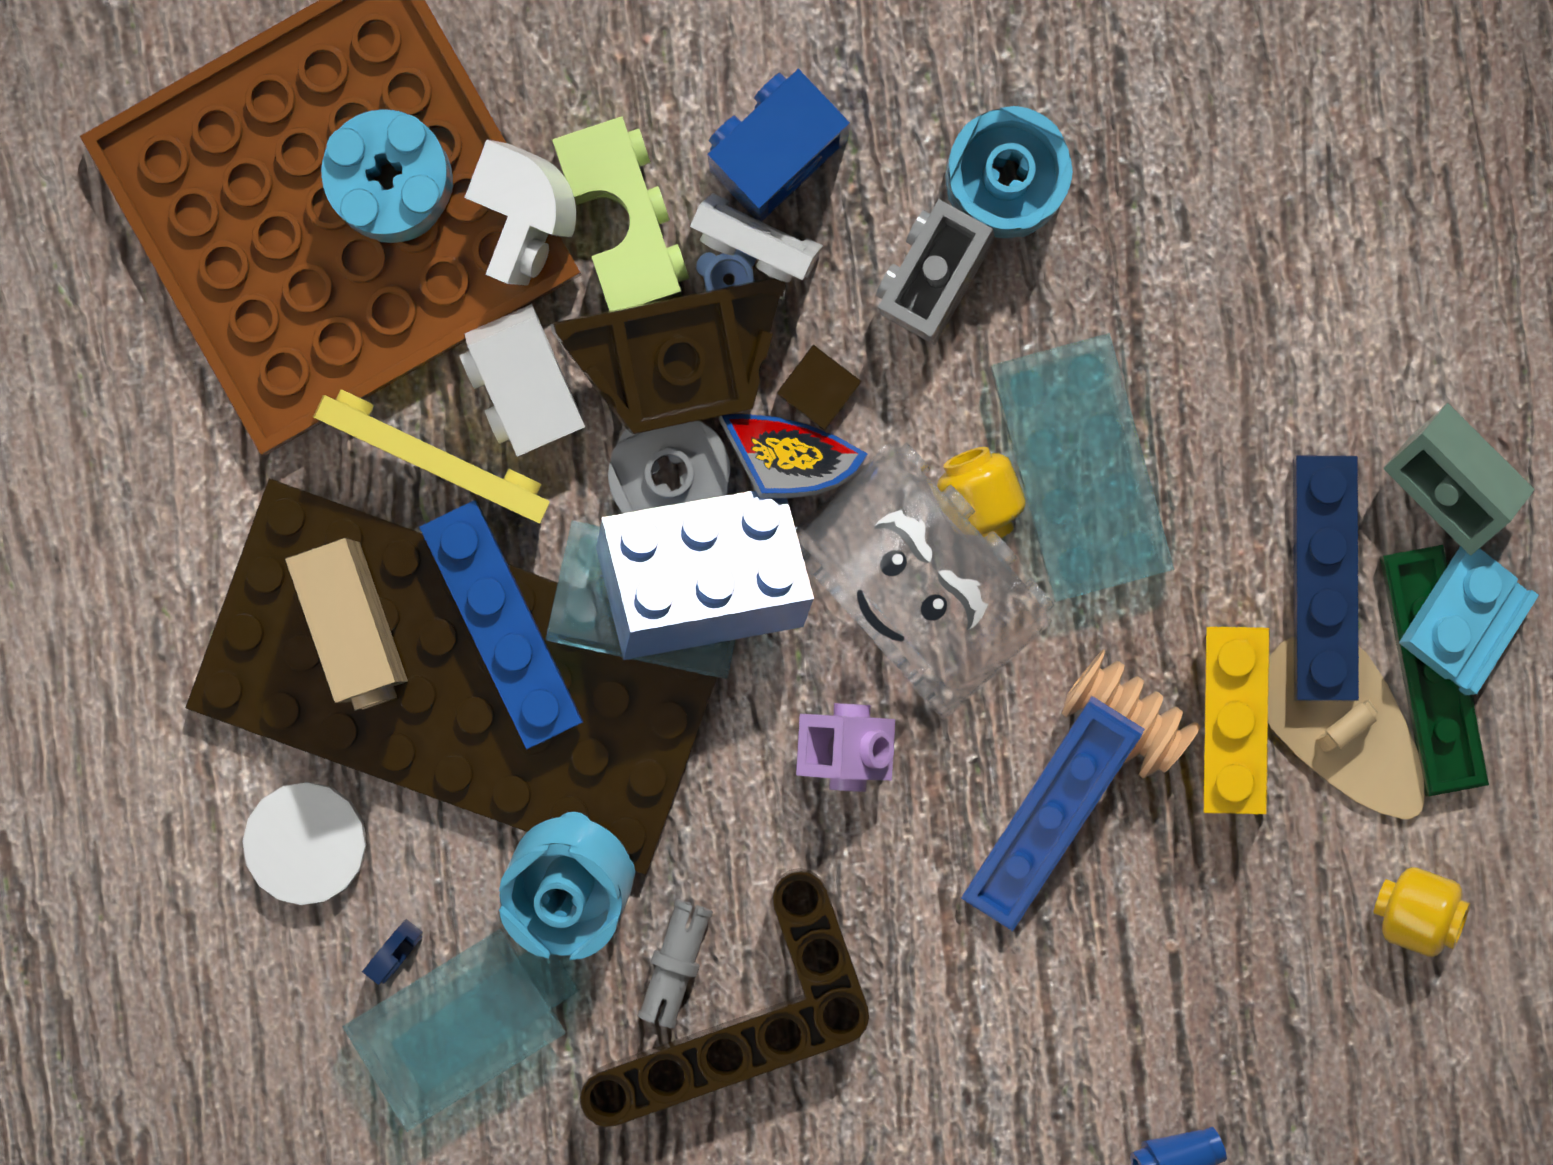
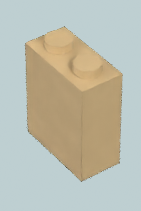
M343 538L286 558L290 575L335 703L352 701L355 710L361 708L363 710L397 698L394 686L408 682L360 542Z

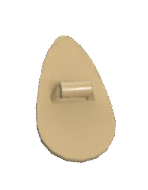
M1294 636L1279 643L1270 654L1268 725L1270 729L1295 756L1353 801L1378 813L1400 819H1412L1418 816L1424 807V778L1419 753L1388 684L1369 655L1358 646L1359 701H1294Z

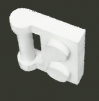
M714 193L699 205L690 227L703 233L700 241L708 247L727 255H734L736 249L759 259L756 267L760 271L784 282H790L792 276L801 280L809 277L823 245L808 238L800 241L728 206V200Z

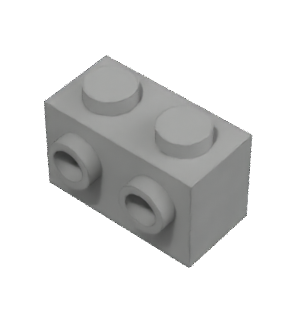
M938 199L931 213L923 210L907 236L906 243L912 247L902 265L899 267L892 264L877 289L876 296L882 299L878 305L881 315L936 345L995 241L993 228Z

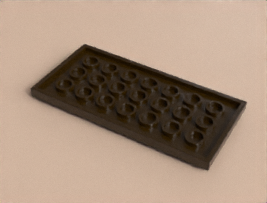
M269 478L185 708L526 832L541 822L558 818L567 812L582 813L590 821L610 831L624 846L630 860L634 864L635 871L646 875L729 644L719 642L623 660L608 600L508 564L583 720V723L526 749L423 534ZM343 538L360 542L408 682L394 686L397 698L363 710L362 708L355 710L352 701L335 703L285 560L286 558Z

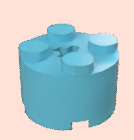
M1019 106L1003 107L976 117L968 122L958 134L946 166L945 179L948 200L954 208L993 228L996 238L1025 237L1044 226L1058 211L1070 188L1073 169L1064 137L1051 120L1039 112ZM1008 160L1014 161L1019 165L1016 174L1024 179V181L1013 180L1009 186H1005L998 182L1000 173L992 168V166L995 165L1003 168Z
M395 110L368 111L347 121L328 139L321 169L323 188L333 209L351 228L364 236L380 242L398 243L421 236L437 222L452 194V168L446 152L435 135L419 119ZM391 163L394 169L402 171V174L393 177L394 188L385 190L378 181H374V177L381 175V167L383 165Z
M567 812L558 818L541 822L530 829L520 840L501 879L499 887L501 907L499 912L502 924L516 943L536 956L548 959L551 954L570 956L569 960L589 957L602 949L616 931L632 890L635 876L634 864L630 860L624 846L610 831L590 821L582 813Z

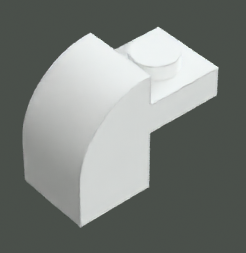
M486 140L464 197L508 216L486 275L507 284L528 285L531 277H536L546 262L549 252V245L545 243L547 235L572 237L576 223L574 195L564 175L547 160L508 143Z

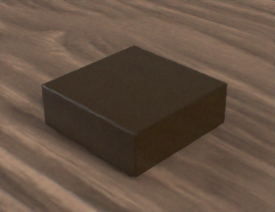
M813 344L776 392V395L825 431L862 381Z

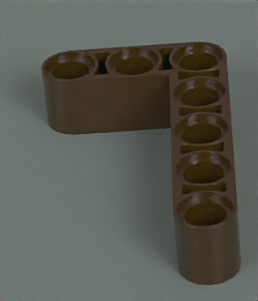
M803 868L791 869L780 876L775 883L772 894L773 907L804 995L597 1068L586 1079L580 1094L581 1109L587 1119L595 1125L603 1127L617 1126L846 1045L861 1037L867 1029L869 1021L867 1002L828 891L820 876L811 870ZM802 880L809 882L818 893L816 905L807 913H793L782 902L783 890L793 881ZM813 940H829L838 950L837 962L827 971H814L806 966L803 961L804 948ZM835 998H848L859 1009L857 1020L847 1029L832 1028L823 1018L825 1006ZM779 1018H787L794 1021L801 1030L800 1040L797 1044L785 1050L776 1049L770 1045L766 1039L765 1031L772 1021ZM719 1039H729L736 1042L743 1053V1058L739 1065L730 1070H721L713 1066L707 1054L708 1048L713 1042ZM665 1059L675 1061L684 1071L685 1080L674 1090L666 1091L659 1089L650 1079L649 1071L653 1064ZM611 1080L620 1084L626 1093L625 1104L614 1111L602 1110L595 1104L592 1097V1089L597 1083Z

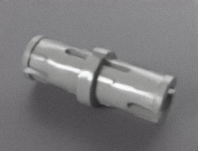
M675 899V907L661 951L654 950L651 963L656 966L641 1010H639L637 1015L643 1020L654 1023L660 1003L665 999L658 1022H660V1026L673 1029L677 1023L676 1018L689 978L697 976L700 965L695 963V959L709 918L713 914L712 910L696 905L689 928L686 929L692 905H690V902Z

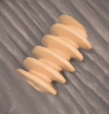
M1103 649L1089 664L1066 695L1061 714L1067 718L1081 708L1083 709L1091 696L1097 698L1144 728L1142 736L1124 763L1141 754L1144 760L1139 772L1140 777L1144 779L1157 770L1165 773L1184 753L1195 738L1201 725L1193 722L1178 730L1183 711L1178 707H1173L1159 715L1163 695L1155 691L1140 700L1139 697L1144 680L1138 676L1122 685L1119 684L1125 665L1120 661H1116L1101 669L1105 649Z

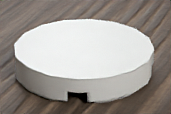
M309 782L282 786L264 797L248 818L242 841L246 866L257 884L278 900L298 905L324 902L348 888L362 869L366 849V833L364 821L353 803L334 788Z

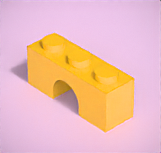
M1206 627L1204 813L1267 814L1270 628Z

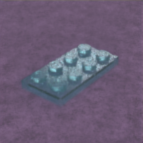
M1110 333L991 365V373L1054 602L1175 570Z

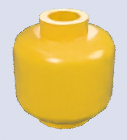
M978 447L949 459L943 466L945 473L938 479L937 493L954 532L963 536L978 535L980 542L983 543L1000 539L1014 530L1012 521L1024 511L1026 500L1009 458L999 453H991L988 447Z
M1410 867L1401 873L1397 882L1385 879L1378 894L1373 913L1384 917L1382 932L1388 942L1428 957H1434L1440 954L1445 947L1454 950L1464 928L1470 903L1462 900V888L1456 881L1418 867Z

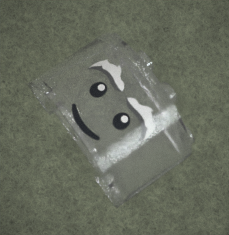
M907 442L899 449L888 443L861 467L855 476L847 480L795 528L806 571L820 586L826 589L898 668L907 682L937 715L945 721L1052 624V620L1047 612L1055 604L1031 578L1023 583L1009 565L1017 559V556L994 531H991L984 538L972 525L968 518L975 513V510L952 485H949L941 492L925 475L931 470L930 467Z

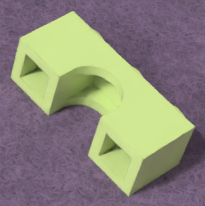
M621 116L552 139L564 177L572 189L576 205L594 199L605 198L616 201L629 214L630 225L624 240L611 250L591 256L609 311L682 296L678 283L688 280L689 275L678 244L666 248L659 225L669 222L670 219L659 186L647 190L639 168L651 163L640 129L627 132L623 117Z

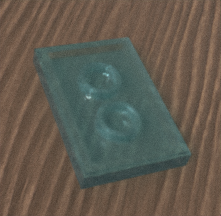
M502 928L494 931L342 1026L406 1132L565 1034L564 1028Z

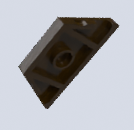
M768 278L550 323L553 335L629 433L637 434L753 409L760 384L759 372L761 364L769 351L773 333H770L779 297H783L786 283L775 278Z

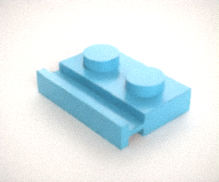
M1460 546L1399 641V644L1441 677L1453 681L1460 687L1459 691L1464 695L1477 694L1539 595L1533 590H1527L1517 582L1518 578L1481 548L1470 556Z

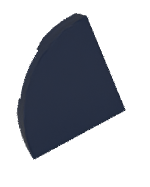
M405 919L362 972L378 985L386 983L422 939L421 934L423 931Z

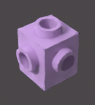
M834 703L833 715L800 714L796 775L830 778L829 790L866 792L867 780L892 781L895 719L870 717L871 705Z

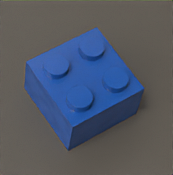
M799 68L787 79L781 72L775 75L754 96L757 102L754 107L755 110L742 122L736 115L732 116L708 140L712 144L710 152L707 154L710 172L756 220L761 222L848 141L850 122Z

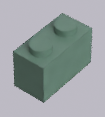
M1449 403L1445 404L1413 433L1383 468L1470 556L1512 521L1535 490Z

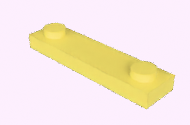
M340 389L336 400L326 395L322 396L313 418L540 524L550 501L537 495L542 484L511 469L507 470L504 479L370 417L369 415L374 405Z

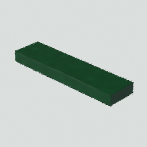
M1438 545L1380 556L1412 729L1424 778L1425 796H1435L1488 786L1489 781L1472 695H1464L1459 691L1460 687L1453 681L1441 677L1399 644V641L1447 568L1444 546Z

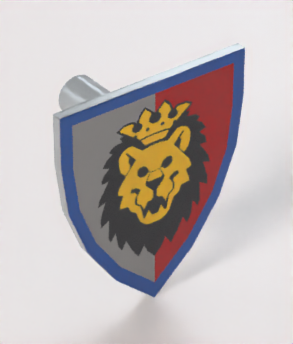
M727 414L719 416V420L754 486L753 491H757L760 498L814 496L835 489L855 476L868 453L845 440L807 424L762 415Z

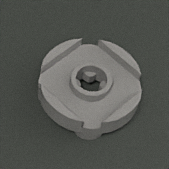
M701 421L637 434L629 433L626 429L612 452L608 470V482L613 499L623 514L722 497L728 494L731 469L727 451L713 429ZM669 456L673 464L684 462L687 467V472L680 476L682 486L677 490L671 491L667 484L656 486L653 482L652 475L660 471L657 461L662 457Z

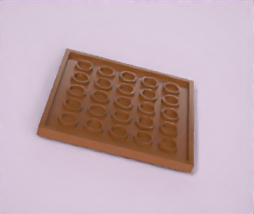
M318 0L80 136L262 456L271 453L323 423L313 418L323 395L336 400L341 389L364 400L466 341L464 333L529 306L582 275L561 237L551 234L547 235L545 241L549 245L546 262L541 272L536 277H531L528 285L507 284L486 275L508 216L464 197L486 140L506 143L425 0ZM373 110H395L412 115L432 131L448 156L453 174L452 194L437 222L419 237L404 242L387 243L364 236L351 228L337 214L327 199L323 188L321 169L328 139L343 124L362 113ZM391 163L383 165L381 167V175L374 177V181H378L385 190L394 188L393 177L402 174V171H396Z

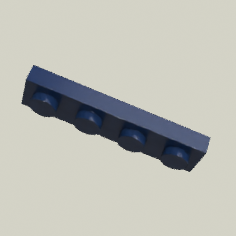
M1296 455L1293 458L1294 701H1359L1358 456Z

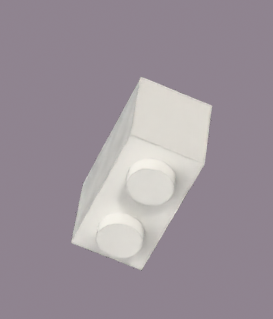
M532 304L464 333L469 351L461 354L460 359L473 388L486 386L494 406L484 411L499 444L510 440L518 457L585 427L578 406Z

